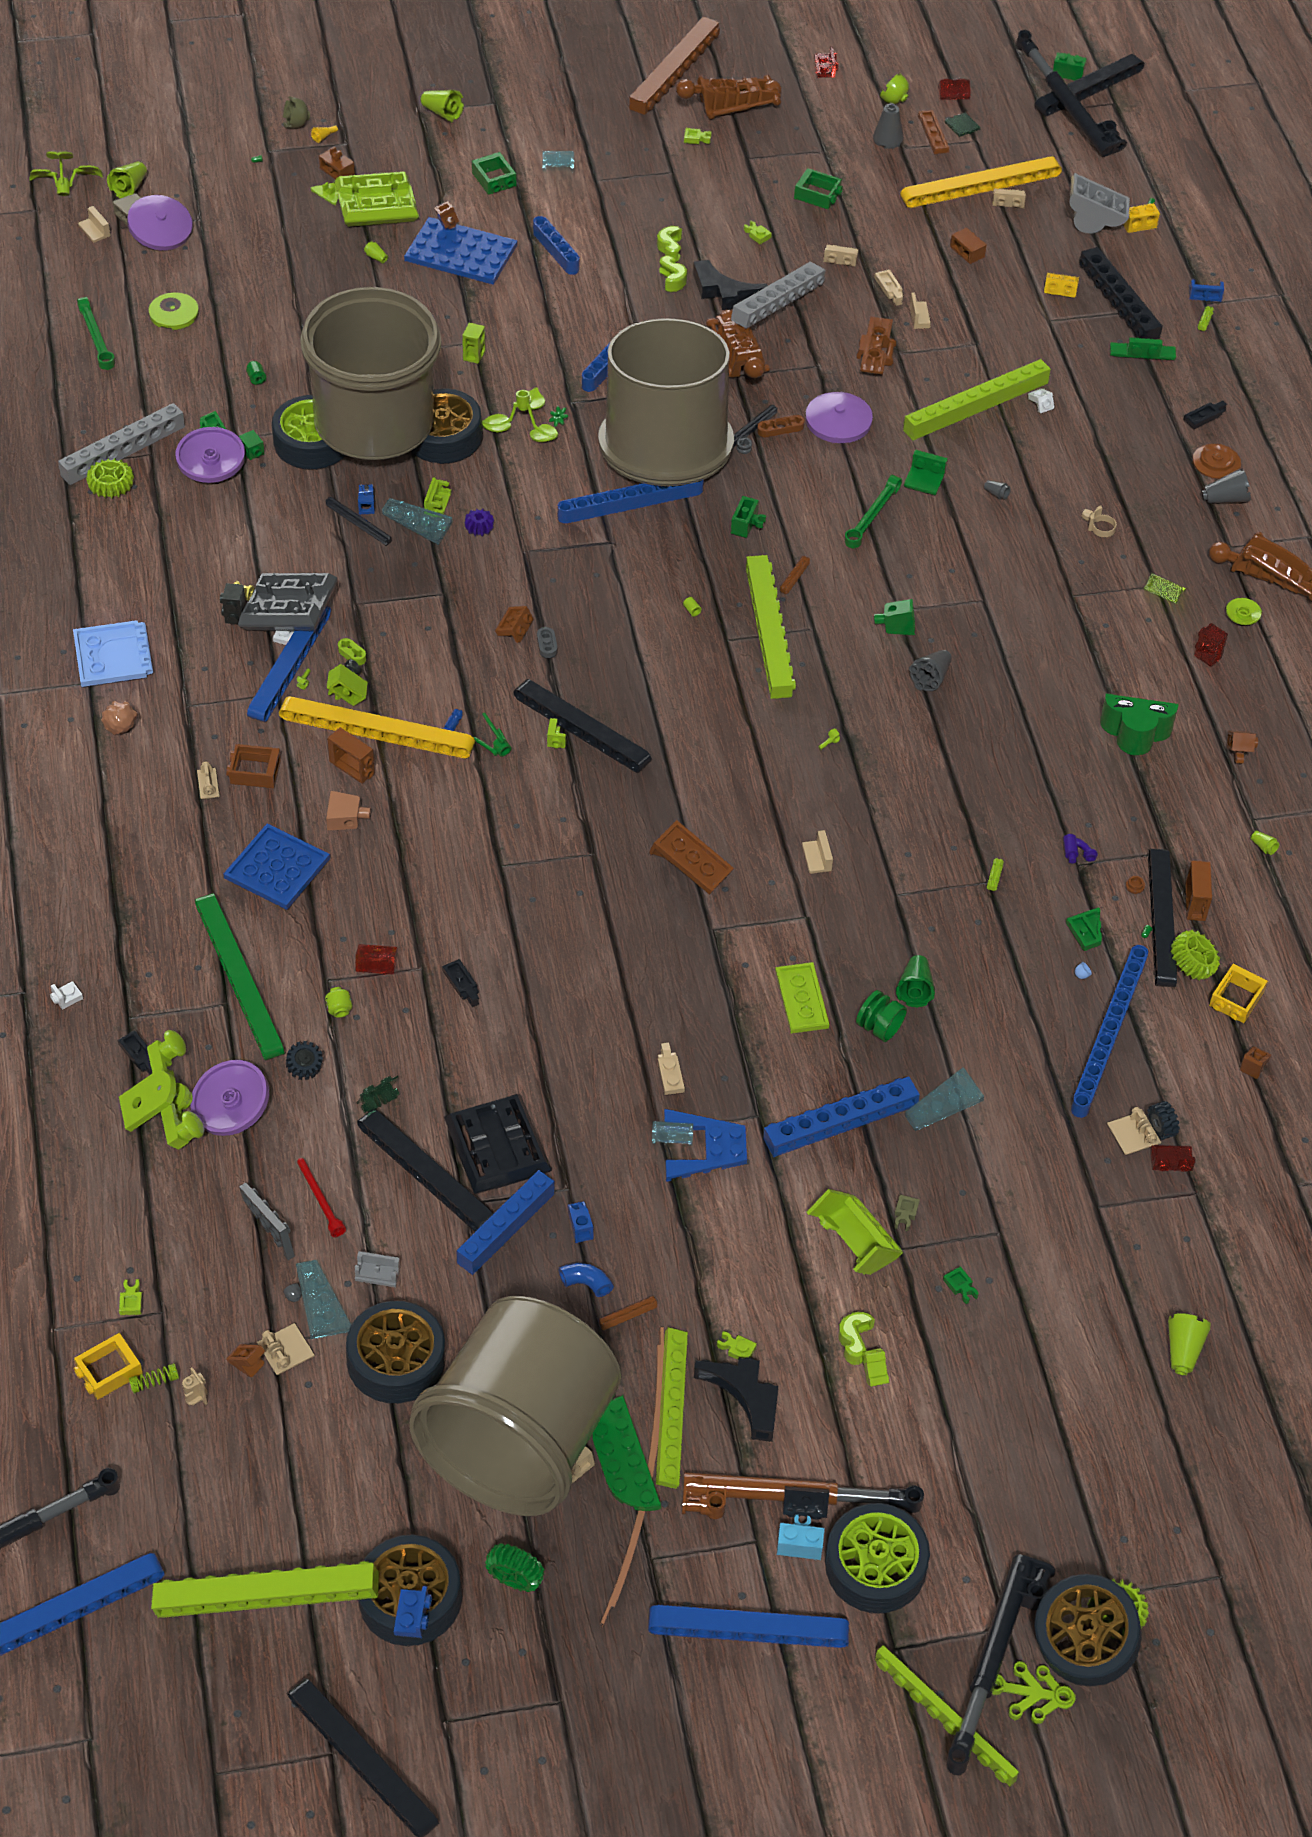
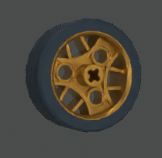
M446 388L434 389L432 429L427 438L411 451L419 458L433 463H452L462 460L474 453L481 444L483 438L481 409L474 398L464 392Z
M406 1301L378 1303L367 1308L357 1316L350 1326L346 1339L347 1369L354 1385L366 1396L384 1403H405L416 1400L420 1393L435 1386L441 1378L445 1358L444 1333L437 1319L423 1307ZM417 1357L424 1360L423 1363H418L414 1361ZM375 1361L379 1366L373 1368L371 1364Z
M419 1535L397 1536L379 1544L365 1557L363 1562L374 1563L379 1572L378 1598L358 1600L359 1608L368 1628L380 1639L395 1645H421L441 1636L454 1623L462 1603L460 1572L455 1558L438 1541ZM412 1564L419 1565L418 1567H406V1565ZM390 1577L396 1578L393 1581H387ZM429 1578L435 1579V1580L432 1581V1582H426V1581H425V1580H427V1579H429ZM422 1586H427L428 1594L432 1595V1598L437 1603L430 1607V1609H426L425 1615L428 1616L427 1630L423 1629L422 1638L394 1635L401 1589L422 1591ZM387 1597L391 1600V1603L383 1606L378 1604Z
M1074 1575L1059 1581L1050 1588L1039 1604L1035 1619L1037 1642L1046 1663L1064 1680L1076 1685L1090 1687L1105 1685L1125 1674L1135 1662L1141 1648L1142 1638L1139 1614L1132 1598L1114 1581L1100 1575ZM1086 1597L1094 1598L1096 1607L1082 1608L1081 1599ZM1098 1598L1106 1601V1603L1099 1606ZM1076 1600V1606L1070 1604V1602ZM1067 1614L1075 1617L1071 1623H1064L1062 1619ZM1106 1614H1111L1114 1620L1111 1623H1105L1102 1621V1617ZM1053 1627L1060 1630L1059 1633L1052 1637ZM1125 1627L1124 1637L1116 1632ZM1068 1636L1074 1646L1060 1652L1055 1644ZM1110 1636L1121 1642L1116 1651L1105 1647ZM1087 1648L1095 1650L1094 1656L1090 1658L1085 1657L1083 1652ZM1076 1653L1075 1661L1068 1658V1656ZM1103 1653L1110 1656L1102 1661Z

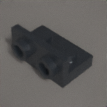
M785 1486L783 1515L795 1518V1515H799V1517L810 1516L814 1520L827 1518L829 1490Z

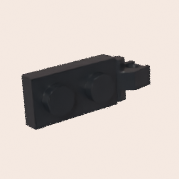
M1223 400L1216 404L1209 402L1185 414L1183 420L1193 429H1196L1220 417L1226 411L1227 403Z
M458 959L442 966L443 973L463 1000L467 999L472 1008L479 1005L477 984L461 960Z
M134 1030L118 1039L119 1046L137 1068L142 1072L147 1071L151 1075L152 1069L147 1050L148 1046Z

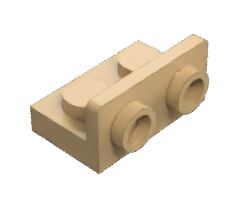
M993 190V206L1024 208L1025 191Z
M827 245L824 253V262L855 266L858 249Z

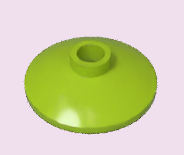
M1247 598L1233 599L1226 607L1227 616L1233 622L1241 625L1254 624L1261 618L1262 611L1260 606Z

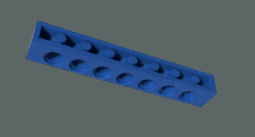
M909 1076L903 1079L898 1078L889 1084H882L872 1090L862 1091L855 1096L842 1098L838 1102L825 1104L821 1108L808 1110L795 1117H788L779 1123H771L764 1127L763 1139L772 1156L776 1157L918 1106L920 1094Z

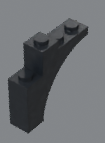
M710 260L694 261L693 275L701 299L717 297L722 310L733 309L734 305L768 286L767 283L753 284L731 279L716 270Z
M739 1358L737 1366L731 1363L721 1364L713 1363L709 1360H695V1379L708 1381L723 1388L742 1406L749 1420L751 1439L772 1442L779 1386L771 1383H758L760 1361L753 1358Z

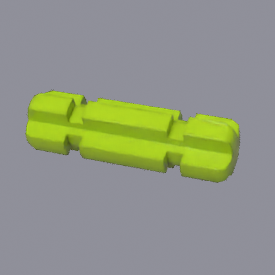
M1205 307L1200 319L1201 321L1198 324V330L1205 331L1213 314V307Z
M996 858L993 861L987 884L988 890H997L1004 863L1002 859Z

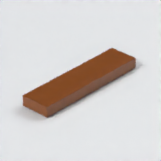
M919 111L918 118L933 153H949V146L934 111Z

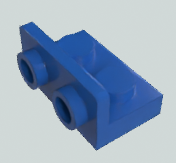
M422 1586V1591L401 1589L394 1635L422 1638L423 1629L427 1630L428 1616L425 1615L426 1609H430L432 1595L428 1594L427 1586Z

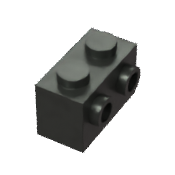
M226 583L224 593L220 594V603L223 604L221 614L225 618V623H239L241 613L246 605L244 585Z

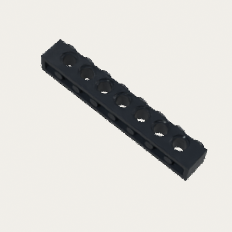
M1095 247L1081 251L1080 267L1085 270L1088 277L1093 280L1096 287L1110 301L1111 305L1127 322L1136 336L1143 339H1159L1163 325L1100 248Z

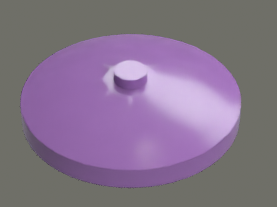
M150 195L140 198L130 207L127 225L131 235L142 245L155 250H172L183 245L190 237L192 218L188 210L177 200L162 195Z
M830 392L814 398L809 403L805 418L809 430L820 439L833 443H849L861 439L869 432L872 426L873 415L869 405L861 398L845 392Z
M205 427L194 430L181 439L176 448V461L181 472L188 478L199 482L213 483L226 480L241 469L245 461V450L241 439L233 432L219 427Z
M229 1060L219 1063L205 1072L196 1083L192 1092L191 1111L201 1119L204 1130L211 1134L229 1136L240 1133L252 1126L265 1111L269 1100L268 1081L259 1068L250 1062Z

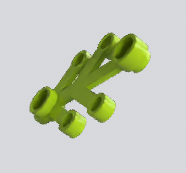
M1021 1661L1015 1663L1013 1673L1017 1677H1022L1028 1686L1006 1683L1004 1678L998 1674L995 1684L999 1686V1689H993L992 1692L993 1695L1006 1692L1028 1696L1018 1704L1010 1706L1008 1714L1013 1720L1020 1719L1025 1710L1041 1699L1051 1700L1042 1708H1035L1032 1711L1031 1719L1036 1724L1043 1723L1045 1717L1055 1709H1068L1075 1702L1074 1692L1067 1686H1060L1050 1674L1047 1666L1042 1665L1037 1668L1036 1678L1039 1681H1045L1051 1690L1043 1689L1028 1671L1027 1665ZM1022 1667L1024 1671L1019 1672L1016 1668ZM1044 1671L1047 1675L1041 1676L1039 1672ZM1065 1696L1067 1701H1062L1059 1697ZM1017 1709L1019 1711V1714H1013L1012 1710ZM1039 1713L1042 1715V1718L1038 1719L1034 1714Z

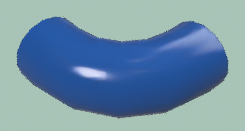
M573 1263L558 1268L560 1278L565 1287L578 1283L585 1284L592 1289L597 1297L609 1294L614 1288L608 1276L601 1269L591 1264Z

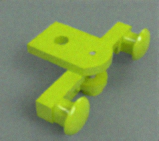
M167 1030L164 1033L165 1041L160 1042L156 1040L147 1047L152 1074L120 1095L119 1101L125 1129L130 1132L161 1112L167 1144L179 1150L194 1137L201 1138L204 1134V1126L201 1119L191 1111L182 1112V1109L190 1106L193 1096L187 1086L176 1083L174 1072L167 1069V1067L172 1065L171 1059L176 1056L185 1055L186 1044L177 1032Z

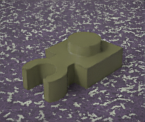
M904 1195L899 1196L895 1210V1216H898L894 1225L896 1229L900 1223H904L906 1225L905 1231H909L910 1220H915L920 1199Z

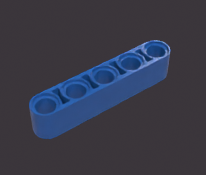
M543 216L535 217L533 219L534 236L566 273L570 275L577 274L579 272V255L547 218Z
M609 344L582 372V389L584 391H594L607 377Z

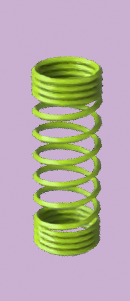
M175 1364L168 1365L169 1373L166 1367H163V1374L159 1368L157 1369V1375L152 1370V1379L148 1372H146V1380L142 1374H140V1381L137 1376L129 1378L133 1394L140 1392L138 1383L141 1390H144L142 1378L149 1389L148 1376L153 1387H155L153 1373L159 1385H161L159 1372L164 1383H166L165 1371L171 1382L179 1379Z

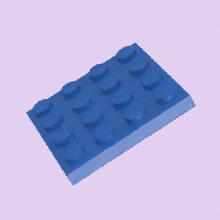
M267 823L223 875L224 879L287 910L330 860V854Z

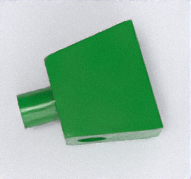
M913 599L886 603L884 613L874 614L875 624H885L886 633L915 635Z

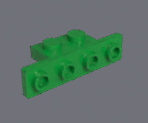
M1129 338L1128 343L1111 342L1110 355L1175 360L1176 347L1162 346V340Z

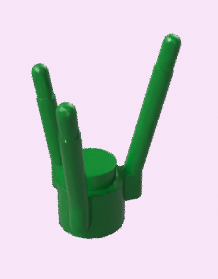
M484 712L482 715L497 739L494 740L492 748L480 739L473 738L478 744L491 751L494 756L499 754V756L504 757L510 753L512 748L501 729H496Z

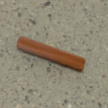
M802 556L780 586L781 593H789L810 564L809 557Z
M654 1296L646 1298L600 1318L599 1325L602 1330L609 1329L657 1308V1301Z

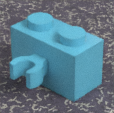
M795 1515L794 1524L780 1523L777 1555L821 1560L824 1528L811 1527L810 1516H807L806 1523L799 1522V1515Z

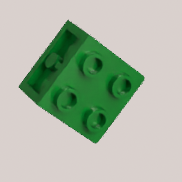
M915 449L912 467L904 482V487L936 495L946 473L948 458Z

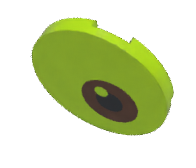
M183 293L163 294L154 299L149 306L151 321L160 328L166 327L172 328V330L190 326L199 314L198 304L195 299Z

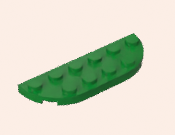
M623 1396L617 1397L610 1402L592 1434L594 1447L611 1494L621 1504L625 1503L639 1511L661 1509V1504Z

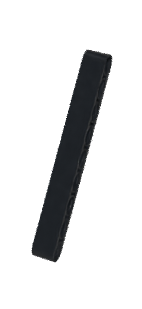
M1130 54L1067 85L1078 100L1081 101L1138 74L1143 70L1145 63L1136 55ZM1053 91L1038 98L1034 105L1046 117L1065 108Z
M530 679L523 681L513 692L516 699L549 720L550 718L557 719V725L636 773H639L652 760L649 752Z
M1150 848L1148 868L1155 986L1176 987L1177 965L1176 960L1172 959L1174 955L1171 953L1175 932L1170 852L1168 849Z
M373 1108L357 1120V1124L363 1133L474 1232L493 1215L483 1203L379 1111Z
M303 1678L287 1692V1696L298 1710L416 1837H425L439 1825L438 1819L307 1678Z

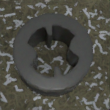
M746 437L739 438L737 440V451L741 454L751 452L752 441Z

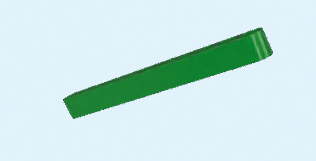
M214 893L196 898L195 904L264 1060L284 1055L281 1040Z

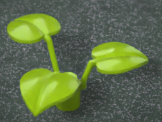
M49 151L46 153L49 159H59L60 178L57 180L56 176L58 174L56 172L37 169L30 172L29 180L41 177H54L57 195L69 196L75 174H89L103 177V174L96 166H79L74 169L69 182L68 178L63 177L62 159L73 158V153Z
M537 387L529 392L527 390L516 392V402L513 403L514 406L509 418L503 414H494L482 421V426L492 432H503L511 427L510 422L513 419L516 407L521 411L528 409L534 427L530 431L531 439L537 442H546L558 437L557 430L551 425L542 424L538 427L535 423L531 409H538L545 405V399Z

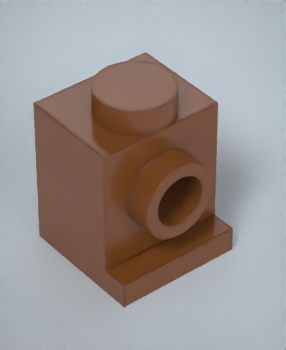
M449 201L434 208L445 229H452L459 222L454 207Z

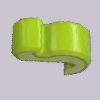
M669 226L660 230L657 235L658 250L665 253V256L675 258V262L680 260L681 257L678 253L681 250V246L677 242L682 239V229L677 226Z
M671 256L661 257L659 273L667 277L665 280V290L675 292L682 289L687 284L686 267L680 263H675V258Z
M865 1312L851 1313L844 1317L839 1325L838 1337L840 1343L845 1347L844 1358L852 1365H859L863 1362L862 1352L867 1349L859 1333L874 1328L875 1319L871 1314Z

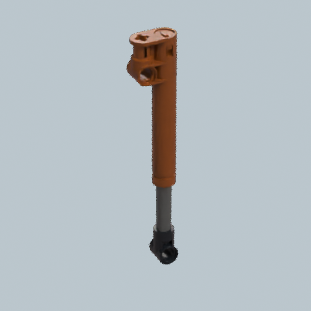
M685 1472L682 1514L685 1515L686 1511L700 1512L701 1515H707L711 1519H719L725 1513L726 1497L784 1501L785 1486L829 1490L828 1505H836L837 1501L869 1504L882 1503L905 1509L909 1513H917L922 1508L924 1491L915 1485L907 1489L889 1488L888 1490L838 1487V1483ZM913 1497L916 1498L918 1501H911L909 1498ZM712 1504H718V1505H720V1507H716V1508H715V1507H713V1506H711V1505H712Z

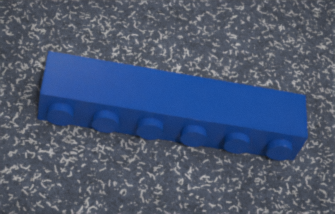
M538 1170L457 1250V1264L473 1275L554 1195V1181Z

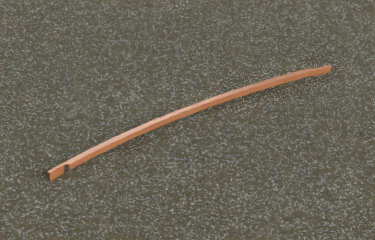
M664 1327L659 1329V1345L656 1347L655 1406L647 1463L651 1478L653 1477L659 1439ZM638 1510L628 1549L610 1601L601 1620L603 1625L611 1606L615 1607L638 1541L645 1511Z

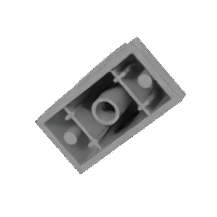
M1073 174L1070 188V206L1075 211L1074 225L1079 231L1088 234L1096 233L1103 229L1105 225L1116 227L1128 220L1129 197L1081 175Z

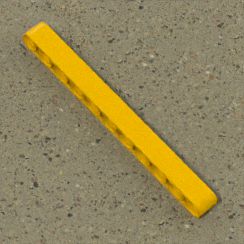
M1046 157L909 186L902 189L900 196L908 208L993 191L994 189L1054 178L1060 175L1062 168L1055 157Z
M290 696L284 699L279 711V716L286 721L333 731L341 727L351 735L459 758H468L475 743V739L469 734Z

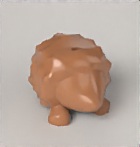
M113 701L112 705L107 706L106 710L102 712L101 721L105 729L112 734H123L133 727L137 712L126 701L123 703Z

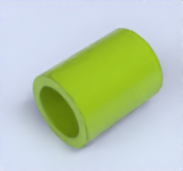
M688 597L684 600L683 606L692 616H697L701 613L702 608L693 597Z

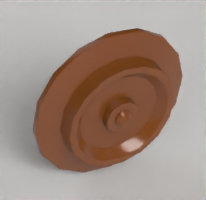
M1222 444L1203 445L1196 449L1193 454L1195 468L1210 478L1220 479L1241 468V459L1238 454L1230 447Z

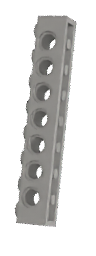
M812 262L803 265L734 305L731 320L744 328L754 325L768 315L822 285L825 280L826 270Z
M172 403L59 460L61 477L69 485H72L86 478L90 466H94L95 462L100 463L101 459L106 461L108 458L109 460L116 458L119 461L184 428L183 412Z

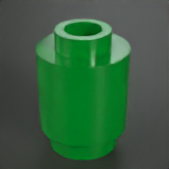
M251 361L247 364L246 372L251 383L254 385L264 383L266 374L262 365L257 361Z

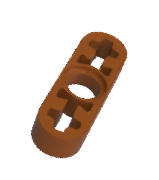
M792 415L761 421L758 423L757 433L761 437H771L798 432L804 429L805 419L800 415ZM777 425H784L785 427L779 428Z

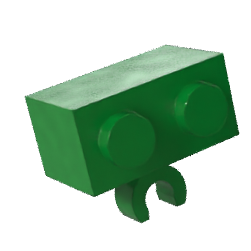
M1057 52L1053 71H1057L1064 79L1075 81L1083 77L1087 58L1078 55L1073 56L1070 53Z
M742 496L732 517L731 534L747 538L753 524L757 528H763V523L766 522V515L758 514L759 500Z

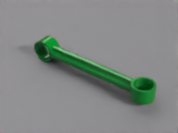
M88 297L78 298L77 303L80 314L84 317L98 352V366L103 370H110L115 366L114 354L107 351L92 314Z
M893 474L889 477L884 490L855 529L846 531L845 545L847 547L858 548L861 546L862 535L893 494H897L902 484V478ZM850 537H856V538H858V539H857V540H851V539H849V538H850Z

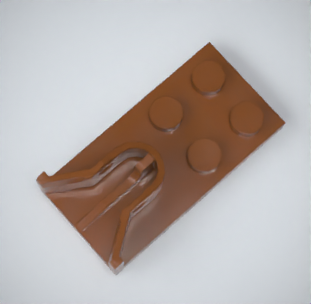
M677 820L654 842L649 851L650 855L654 854L663 857L675 865L709 895L734 869Z

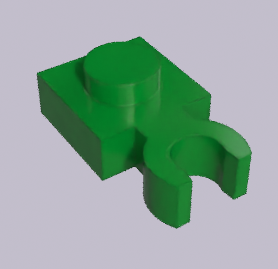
M961 1266L944 1275L943 1281L955 1295L958 1293L962 1294V1300L965 1304H969L970 1301L967 1295H972L975 1299L978 1298V1291L971 1287L973 1281Z

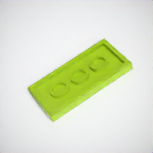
M814 963L775 967L790 1033L829 1029L830 1024Z

